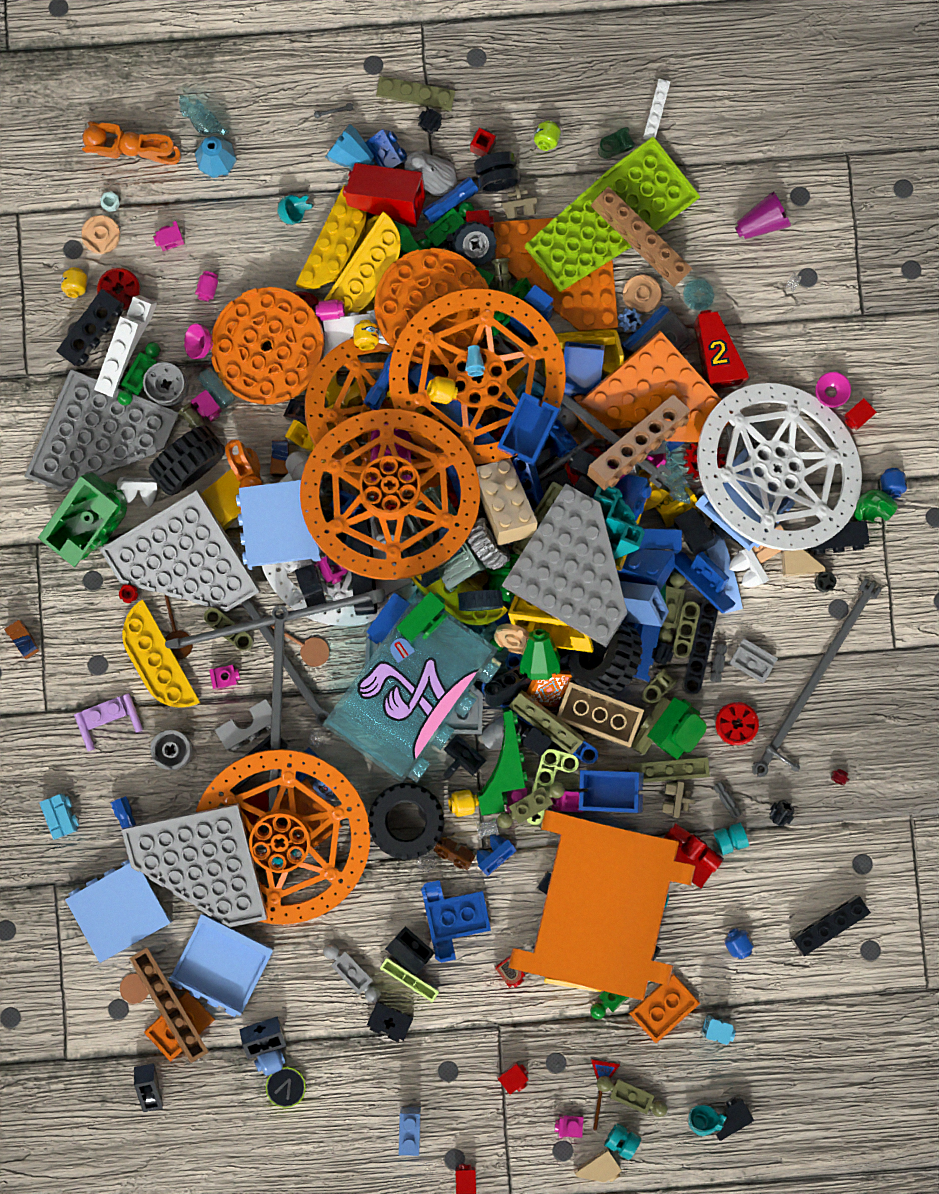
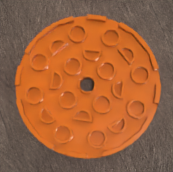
M439 248L409 252L388 267L378 284L374 299V312L378 328L386 342L394 349L401 332L408 322L430 302L456 291L489 289L485 279L476 270V267L457 253ZM467 309L452 313L436 322L429 330L435 334L480 316V309ZM479 324L441 338V340L463 351H467L468 347L471 346ZM484 328L478 345L480 344V342L486 334V328ZM418 342L411 361L423 364L425 344ZM438 346L449 363H452L458 356ZM432 350L429 365H444Z
M276 287L255 288L242 293L234 301L229 302L218 316L212 331L213 347L211 349V360L214 370L223 385L237 397L255 404H279L296 397L308 387L312 374L324 356L325 341L323 329L312 307L301 297ZM266 341H270L272 344V349L268 351L263 349V344Z

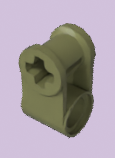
M663 668L643 689L641 694L642 700L647 704H654L670 691L678 681L672 679L666 673V669ZM649 689L654 690L656 693V698L653 700L649 699L646 695Z

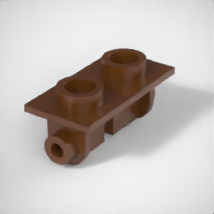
M441 836L433 851L440 858L453 862L457 868L468 870L475 858L473 852L463 846H460L459 850L456 851L455 847L458 843Z

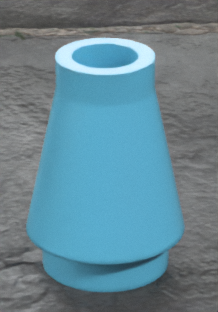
M477 345L468 347L465 370L469 376L475 377L484 374L485 366L480 347Z

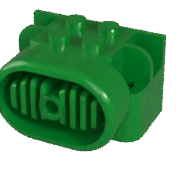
M91 472L82 475L38 538L69 564L76 567L80 560L86 559L99 546L102 547L122 522L127 512L126 497L122 490H117L115 484L103 481L95 473Z

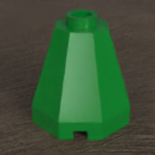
M535 629L529 633L521 653L520 673L524 675L525 672L531 680H549L552 678L553 673L556 672V675L560 673V654L550 633L544 629Z

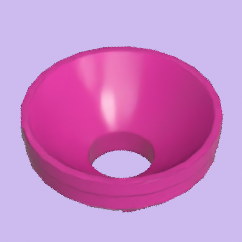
M195 323L190 325L185 334L184 347L186 354L191 359L204 358L213 347L212 335L207 327L202 324Z
M829 372L821 376L817 381L815 394L821 404L835 408L847 402L851 394V385L848 379L841 373ZM827 387H833L836 390L835 397H828L825 390Z

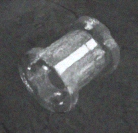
M495 818L487 822H476L480 839H483V836L492 834L499 835Z

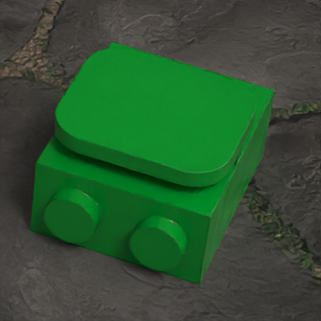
M430 591L396 627V630L411 645L422 633H425L422 636V640L426 642L450 616L447 611L441 615L445 610L444 598L437 592L433 594Z
M674 697L647 737L664 752L678 760L684 751L688 753L695 748L705 734L707 725L700 717L701 713L693 708L691 703L685 699L680 701Z

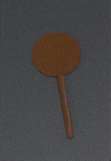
M165 595L173 632H170L165 637L166 641L188 637L189 635L186 632L176 630L169 596ZM193 644L171 650L176 659H183L191 653Z

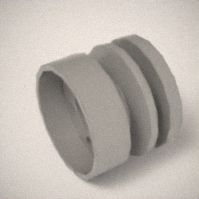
M156 363L144 375V391L149 398L162 406H175L182 402L188 393L189 384L187 377L179 368L171 363ZM167 381L171 384L169 386V390L163 388L164 386H166L165 382Z

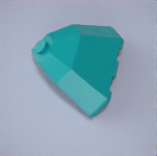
M598 486L593 499L601 504L614 560L639 550L645 532L636 523L635 515L629 505L624 503L622 493L615 487L609 486L606 490H603Z

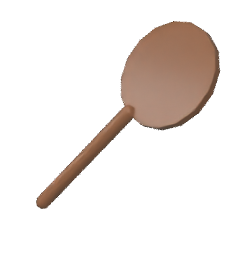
M284 631L285 637L302 646L300 649L301 657L307 665L316 667L323 665L328 660L330 650L328 644L323 639L315 637L303 643Z
M136 973L126 976L120 984V994L128 1003H140L149 995ZM171 987V989H172L173 991H187V990H188V989H186V988H184V987L182 988V990H181V989H178V988H176V987Z

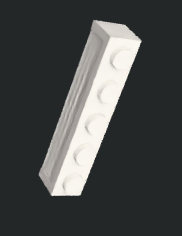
M658 80L643 139L649 140L653 136L656 138L670 81Z

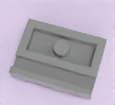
M743 639L729 664L757 681L764 683L778 658Z

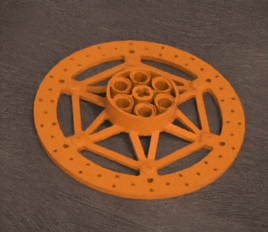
M466 289L444 295L421 309L408 322L395 344L389 368V388L394 409L401 407L400 410L417 413V408L426 407L461 435L460 441L465 447H468V452L475 465L490 464L512 458L513 456L498 450L497 446L500 441L486 445H474L475 437L507 425L511 416L476 429V426L484 410L494 406L512 413L514 412L516 407L500 401L507 394L517 406L519 400L508 386L509 379L526 364H529L525 393L531 395L536 361L542 358L545 359L547 378L540 407H542L544 401L560 409L566 383L565 361L560 343L555 332L544 317L532 306L513 295L491 289ZM467 309H480V316L435 334L429 330L436 322L452 313ZM495 311L505 313L521 322L533 334L538 344L532 347L527 345L494 319ZM479 324L471 346H478L483 330L486 328L488 349L480 348L481 356L487 358L484 363V374L480 376V378H483L481 383L474 381L476 378L469 376L467 371L461 372L458 370L460 364L467 362L468 350L463 351L442 341L441 338ZM494 326L524 351L500 356L496 355L491 327ZM418 342H422L425 344L419 390L418 393L410 395L408 384L410 361ZM438 346L458 356L452 363H449ZM432 350L449 371L448 376L445 378L452 379L455 386L460 382L465 384L464 390L458 391L456 398L452 399L458 400L461 404L463 427L458 426L431 404L433 401L427 395L425 387ZM524 358L510 371H507L504 365L505 361ZM493 369H502L501 375L493 376ZM492 387L499 389V393L495 396L489 395V390ZM475 394L481 396L478 403L470 402L471 397ZM467 408L478 410L470 426ZM408 431L413 439L431 453L438 456L444 452L429 439Z
M351 338L332 349L317 365L309 381L305 396V419L314 446L329 432L327 424L334 423L337 426L349 419L345 417L346 415L357 413L359 415L375 410L367 407L365 403L362 406L340 409V406L354 377L357 380L360 394L364 401L367 392L363 378L371 387L376 383V380L367 370L383 369L385 363H361L358 357L374 352H393L394 349L392 347L378 343L372 350H361L354 344V340ZM410 361L409 370L417 363ZM345 365L349 370V374L333 408L326 409L324 404L328 385L336 372ZM429 365V369L437 376L447 377L441 365ZM409 385V391L413 393V388ZM384 399L379 410L394 409V406ZM426 408V410L424 411V412L432 413V412L429 411L427 408ZM436 415L430 417L435 421L440 420ZM442 421L441 424L447 427V424ZM371 431L361 434L366 443L371 441ZM411 436V439L413 440L416 446L426 450ZM354 438L348 442L354 451L361 448ZM339 449L332 458L339 461L346 457V455ZM371 450L359 456L362 461L360 467H366L371 462ZM411 451V455L417 458L411 459V464L431 461ZM352 461L346 464L347 466H358ZM426 468V469H424V470H425V473L420 474L419 477L421 478V477H422L423 475H425L431 468ZM346 472L357 481H360L362 473ZM437 472L421 487L420 491L424 492L429 487L440 485V473ZM446 472V482H447V481H449L450 479H449V477H448V475H447V472ZM371 477L367 479L369 482H374L371 481ZM387 486L388 490H393L392 486ZM405 494L403 497H412L413 495Z
M381 409L361 413L341 422L318 442L304 467L300 484V502L304 522L310 535L331 560L361 576L381 580H398L419 576L439 567L461 548L476 522L480 504V484L476 466L471 455L459 438L448 428L430 417L412 411ZM394 429L419 434L435 443L444 452L437 456L395 436ZM370 431H380V436L338 461L332 458L344 444L353 438ZM394 444L400 445L431 461L411 464L398 456ZM377 445H381L378 458L370 462L366 467L346 465ZM387 446L392 456H384ZM450 465H453L457 472L461 489L460 507L456 516L448 511L446 468ZM387 466H391L394 468V470L388 472L385 471L384 468ZM431 468L421 478L419 477L417 470ZM325 471L332 474L334 519L330 522L325 521L319 499L321 479ZM346 472L362 473L360 481H357ZM437 472L440 473L442 510L438 509L420 491L421 487ZM404 475H410L412 478L410 480H404L402 477ZM372 476L377 478V480L374 482H369L367 480L369 477ZM339 477L360 491L358 497L343 515L340 514ZM387 486H392L393 490H388ZM405 494H411L413 495V498L405 499L403 498V496ZM370 496L378 497L376 501L368 500ZM419 500L434 514L416 509L415 507ZM362 503L367 511L349 518L358 505ZM389 504H393L396 506V508L394 510H388L386 506ZM408 514L435 522L408 540L400 543L404 518ZM375 516L379 518L386 544L366 536L349 526ZM387 520H397L394 541L391 539L386 523ZM441 527L449 530L438 543L428 550L412 557L401 558L403 550ZM341 532L346 533L384 551L387 558L385 560L360 554L342 543L336 535Z
M290 749L256 752L227 766L213 779L203 793L196 812L218 808L220 803L225 806L239 803L240 809L243 808L259 816V819L252 825L241 809L244 825L251 833L248 839L251 855L254 862H257L258 865L266 869L269 887H266L259 882L261 892L267 895L265 907L268 918L258 922L283 925L317 918L341 903L358 883L365 869L370 849V824L367 811L353 784L341 771L327 761L306 752ZM271 769L282 770L281 777L238 795L231 792V789L237 783L253 774ZM296 771L306 773L323 782L335 793L341 804L334 807L295 778ZM274 786H281L271 811L265 812L243 801V799ZM294 787L304 792L327 809V811L304 816L298 815ZM286 788L288 789L289 810L279 809ZM280 817H284L287 819L288 823L286 825H280L277 822V819ZM327 818L312 832L310 831L307 822ZM348 818L351 828V847L347 862L343 870L340 871L335 867L340 820ZM333 823L329 862H326L311 845V840ZM266 825L269 831L262 833L259 830V826ZM296 829H301L304 832V835L302 837H297L294 835L293 831ZM283 838L284 841L278 844L277 839ZM264 845L267 851L259 852L256 847ZM299 849L302 854L297 857L292 855L291 851ZM308 853H310L322 867L304 862ZM281 857L283 863L276 864L273 862V858ZM297 867L320 873L312 878L282 889L288 872ZM272 872L282 873L276 886ZM327 879L332 883L326 890L311 899L294 904H281V897Z

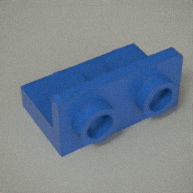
M382 129L365 142L380 167L396 169L402 164L405 165L407 160V153L399 146L398 138L393 131Z
M557 419L549 434L547 444L553 446L558 454V458L578 446V444Z

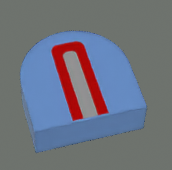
M402 638L394 640L390 647V651L397 663L415 652L410 643Z

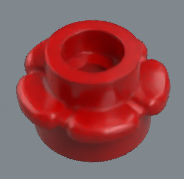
M125 584L119 591V598L124 603H131L138 597L137 588L134 585Z

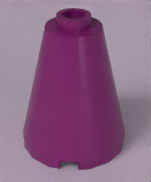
M773 191L736 222L738 226L735 229L739 237L743 236L745 239L788 228L791 226L788 217H786L785 210L777 195Z

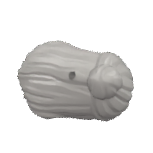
M424 151L413 152L407 157L404 170L422 172L424 189L434 196H444L457 186L455 167L450 161L440 159Z

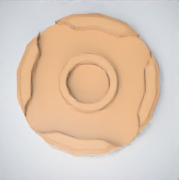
M105 215L91 217L85 222L81 231L84 245L88 250L96 254L109 253L120 242L121 233L119 226L112 218Z
M645 274L632 277L625 284L623 301L630 310L635 308L636 313H648L654 310L660 302L662 296L660 285L653 277Z
M501 624L495 631L494 639L501 648L505 646L508 648L507 651L521 654L529 632L514 624Z

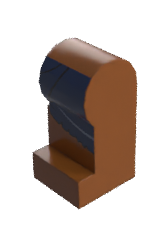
M272 440L270 466L272 477H285L289 473L286 468V460L289 456L288 440Z
M17 620L4 629L26 660L40 651L23 621Z

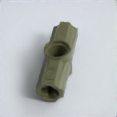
M662 696L652 713L648 714L640 726L641 729L631 745V748L638 753L645 755L652 745L653 741L647 735L671 703L670 700Z

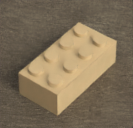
M511 459L476 467L480 484V503L497 545L532 537L537 530V520Z
M569 682L556 717L568 726L630 748L644 710Z

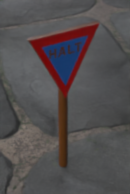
M591 1059L597 1080L601 1076L611 1078L620 1066V1064ZM600 1090L594 1119V1131L597 1130L603 1094Z

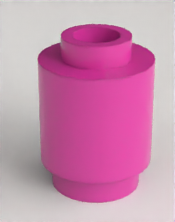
M203 271L195 291L198 299L206 302L209 299H214L219 282L217 274Z
M338 299L319 301V305H316V316L320 317L321 321L340 319V317L345 316L344 302Z

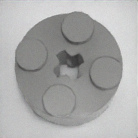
M166 730L159 733L153 739L150 747L151 756L155 764L166 770H179L185 767L193 755V745L190 739L184 733L176 730ZM169 746H170V747L175 746V747H174V749L176 750V753H175V754H172V753H171V754L169 755V753H170V751L168 750V747H169Z

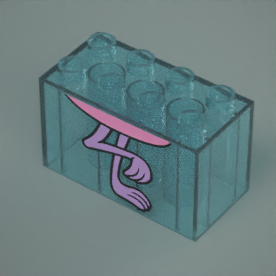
M419 592L323 723L324 727L402 783L408 777L416 783L420 780L431 764L423 758L424 754L431 745H434L439 750L443 748L454 732V729L447 725V722L455 712L463 718L466 716L478 699V696L470 691L478 679L484 684L489 683L502 664L494 658L498 651L496 647L451 615L426 642L422 640V636L425 634L422 633L411 645L415 652L397 663L390 651V647L394 640L405 638L396 630V627L425 597Z

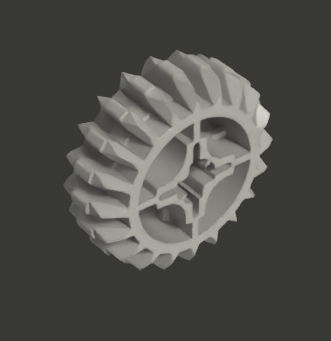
M483 517L476 519L474 527L468 536V543H470L471 548L479 557V560L483 561L484 565L494 570L503 567L511 558L508 544L498 546L488 520Z

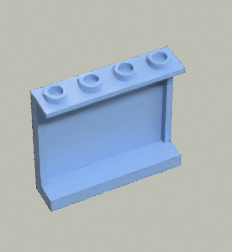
M745 448L735 458L732 467L744 463L745 459L749 456ZM743 470L736 474L743 475ZM736 480L763 509L762 500L749 490L745 482ZM723 483L726 492L737 507L751 519L760 523L761 518L736 492L730 483ZM706 493L697 501L695 505L748 551L753 546L757 548L760 546L731 528L716 512ZM788 497L781 501L776 514L780 515L784 514L785 510L789 511L795 505L793 499ZM769 502L770 509L774 502Z
M301 480L239 488L236 501L237 506H241V514H238L239 525H243L244 532L240 533L241 544L245 545L246 552L242 553L243 563L247 564L249 570H253V566L307 559H312L313 562L321 561L320 548L310 535L301 510Z
M129 859L121 863L122 868L116 871L114 868L104 873V878L99 881L95 878L87 882L86 888L81 891L79 888L68 893L70 897L65 899L99 963L172 923L170 916H167L145 874L132 869Z
M203 913L168 980L172 981L171 985L182 990L184 987L190 990L189 994L198 999L200 997L207 999L209 1005L216 1008L221 1006L226 1009L225 1012L233 1017H236V1015L240 1016L274 949L232 927H226L222 922Z

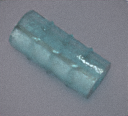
M211 368L206 369L197 377L222 409L235 400Z

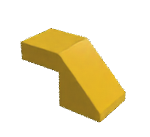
M293 420L284 437L311 453L313 442L307 427L299 421Z

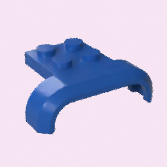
M440 880L423 885L421 892L436 960L441 963L456 960L452 939L491 931L483 891L444 899Z

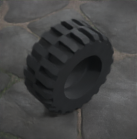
M200 425L179 437L154 459L153 463L150 464L149 474L165 494L173 496L185 490L209 472L225 455V447L208 426Z
M622 621L607 647L591 639L594 648L593 653L569 650L570 660L568 664L575 682L602 695H611L623 690L625 685L630 684L633 680V675L637 674L638 665L642 661L640 658L641 654H643L642 640L639 637L638 631L632 625Z
M413 783L395 784L383 790L371 805L368 816L369 831L375 844L384 853L394 858L414 859L425 855L438 843L444 828V813L435 795L423 786ZM402 802L416 804L425 815L423 831L419 836L411 840L397 838L388 827V815L391 809Z

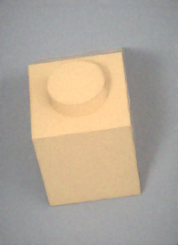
M786 550L781 553L783 577L825 572V567L805 550Z
M605 1148L574 1170L575 1175L579 1178L604 1183L608 1180L613 1182L620 1176L619 1173L622 1172L608 1148Z

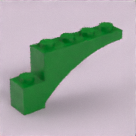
M510 707L502 708L504 721L503 740L497 763L481 791L477 792L481 816L504 812L507 798L506 794L502 792L525 788L524 782L528 781L526 770H522L521 763L524 762L523 751H519L518 743H521L520 733L515 731L514 724H518L516 712H512Z

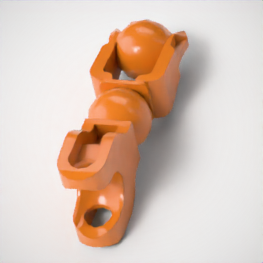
M93 121L88 122L89 127L82 134L85 145L82 150L85 153H97L100 156L114 159L119 158L123 153L130 157L139 154L142 158L169 165H175L181 159L180 150L174 146L171 138L165 135H139L135 132L124 133L117 124H99ZM105 132L117 135V138L114 140L115 144L111 148L104 147L107 142ZM172 151L175 152V156L173 158L169 159L166 157L170 155Z
M237 439L229 441L225 445V452L237 481L241 482L239 488L264 485L261 481V466L257 453L251 448H245L244 444ZM234 446H238L239 453L237 455L232 453Z

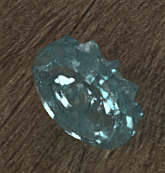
M697 279L687 284L683 291V299L689 308L704 310L712 304L714 292L712 286L707 281ZM698 287L700 292L705 294L701 297L700 302L697 296L693 295L697 292Z

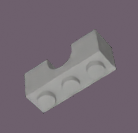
M267 699L249 709L253 715V723L249 728L240 729L235 721L231 719L215 729L226 750L232 749L234 752L243 746L242 742L247 739L252 741L260 736L259 732L262 730H271L272 706Z

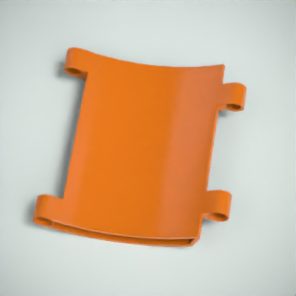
M545 810L540 830L557 833V835H560V840L533 953L513 948L508 968L644 1001L648 981L669 986L673 965L653 961L670 882L691 886L695 866L675 861L679 842Z

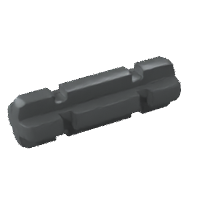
M724 644L716 645L715 652L717 653L714 656L713 673H711L710 677L712 682L719 683L722 679L721 672H723L726 657L724 654L727 652V645Z
M719 782L715 784L713 788L716 793H719V798L726 809L730 810L729 813L732 818L740 816L742 811L736 806V802L729 791H726L724 783Z

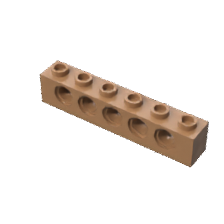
M609 186L594 200L591 207L673 287L692 270Z
M673 394L591 463L587 475L603 490H606L609 486H615L623 474H629L637 462H643L651 450H657L665 438L670 439L679 426L682 428L687 424L690 409ZM608 466H614L616 469H611Z
M148 948L130 957L129 961L189 1063L191 1064L208 1054L209 1051Z

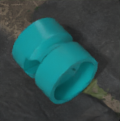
M741 822L731 825L729 830L722 828L714 831L715 840L722 856L732 853L734 848L740 850L749 847L748 838Z
M616 1123L610 1131L604 1146L612 1151L618 1150L620 1156L630 1160L638 1149L642 1137L634 1132L628 1133L627 1128Z

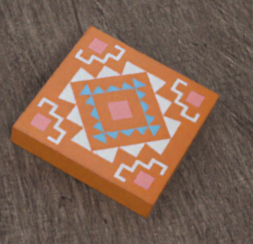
M560 670V673L557 675L556 672L553 673L552 678L549 680H532L526 693L542 706L558 707L572 675L570 671Z

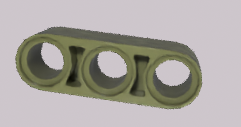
M689 601L682 606L678 627L675 632L672 652H674V656L678 659L687 657L692 649L700 613L699 605L693 601ZM687 606L694 608V616L686 614L685 608ZM683 625L690 627L691 633L689 635L682 634L681 627ZM678 644H683L686 647L685 654L677 652Z
M210 608L204 613V621L214 630L225 628L227 625H236L216 608ZM215 612L219 616L218 620L211 623L209 615ZM246 632L224 636L226 640L244 652L251 650L254 645L253 638ZM242 637L249 639L248 646L240 647L239 641Z

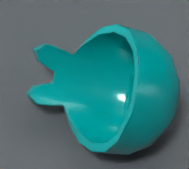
M306 194L301 198L296 195L283 197L278 203L277 208L281 221L290 225L300 223L303 220L305 210L314 207V204L305 202L309 195Z
M697 1105L690 1110L687 1120L690 1129L697 1135L704 1137L721 1130L726 1116L723 1114L718 1115L709 1106Z

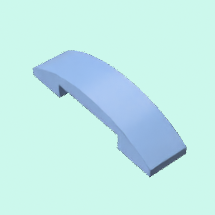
M716 535L714 538L715 545L707 549L706 553L729 577L723 591L736 603L733 608L725 612L729 613L743 608L735 573L729 570L731 559L724 539L722 540Z

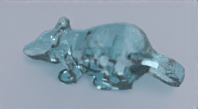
M180 95V112L183 117H188L197 132L203 135L218 133L226 136L230 133L207 108H204L198 99L195 101L196 105H194L186 96Z
M667 447V461L664 466L672 474L668 476L663 472L662 475L667 480L665 482L661 480V482L671 491L670 496L673 500L690 504V496L684 490L685 487L689 488L690 485L686 478L683 477L684 474Z

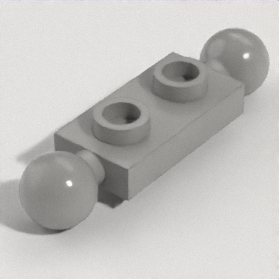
M329 943L325 945L323 949L324 956L335 960L331 967L358 995L364 991L368 1002H377L381 997V992L377 987L369 985L373 979L346 951L340 955L336 944Z

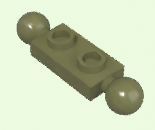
M679 571L672 573L670 576L672 587L666 586V606L669 613L658 637V641L665 644L672 641L673 634L670 629H677L686 591L680 589V586L685 583L686 578Z
M555 782L550 785L547 792L544 787H541L509 806L511 813L504 812L498 816V825L501 828H509L513 820L516 819L518 824L553 805L551 798L562 797L565 793L564 786L559 782Z
M601 1076L597 1080L596 1085L601 1092L611 1091L609 1096L611 1099L646 1115L649 1109L657 1117L665 1116L668 1111L665 1102H653L655 1095L617 1078L616 1083L613 1084L608 1076Z

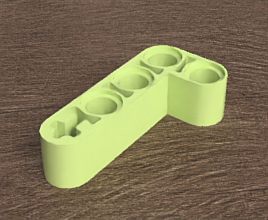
M554 749L546 750L541 756L531 793L541 787H544L547 792L550 785L554 782L557 770L568 773L575 771L579 766L576 756ZM547 753L555 755L556 760L553 764H548L545 761ZM565 759H573L575 762L574 768L567 769L564 766ZM542 772L550 774L551 778L548 783L540 781L539 777ZM546 809L537 813L540 815V818L535 819V822L532 821V817L527 819L528 823L532 825L540 824Z

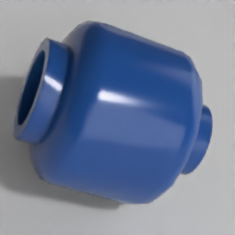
M899 468L887 469L881 475V489L892 498H899L901 494L906 492V474L900 471Z
M734 928L727 933L728 936L724 942L732 957L744 959L752 954L754 943L746 930Z

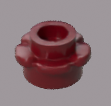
M841 769L832 771L831 780L835 783L845 786L850 781L847 772Z

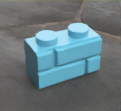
M59 794L39 802L53 840L78 831L77 826H80L79 820L76 815H72L70 808L73 805L69 796Z
M709 1015L705 1017L701 1032L706 1039L728 1045L730 1041L733 1042L736 1030L733 1029L732 1024Z

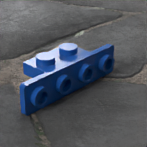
M703 551L697 554L694 561L684 552L675 555V568L721 613H725L735 606L736 603L723 591L729 577Z

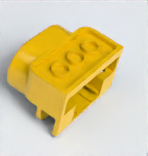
M514 596L508 612L511 624L520 626L529 633L535 629H544L550 633L556 648L593 653L594 648L591 638L521 597Z

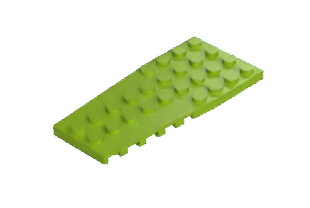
M654 136L606 171L574 202L568 205L564 211L525 244V249L559 292H562L632 247L591 207L594 200L608 186L655 232L700 199V195Z

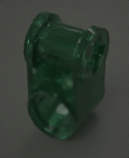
M629 127L622 128L601 139L598 147L600 157L609 159L620 153L628 152L637 146L629 134ZM603 145H610L612 150H605Z

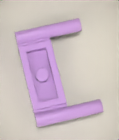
M130 693L74 714L88 752L95 749L88 730L124 716H130L136 733L143 731Z

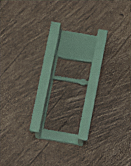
M440 485L429 487L422 492L428 499L431 497L436 507L442 510ZM448 499V511L456 516L458 513ZM419 500L417 506L420 505V504L423 503V502H422L421 500ZM408 514L405 516V520L415 535L422 531L413 515ZM427 537L419 540L426 550L432 547ZM468 538L461 546L463 549L462 553L437 567L440 577L446 585L445 587L450 592L457 589L458 584L476 572L484 571L488 568L482 560H479L470 543H468Z

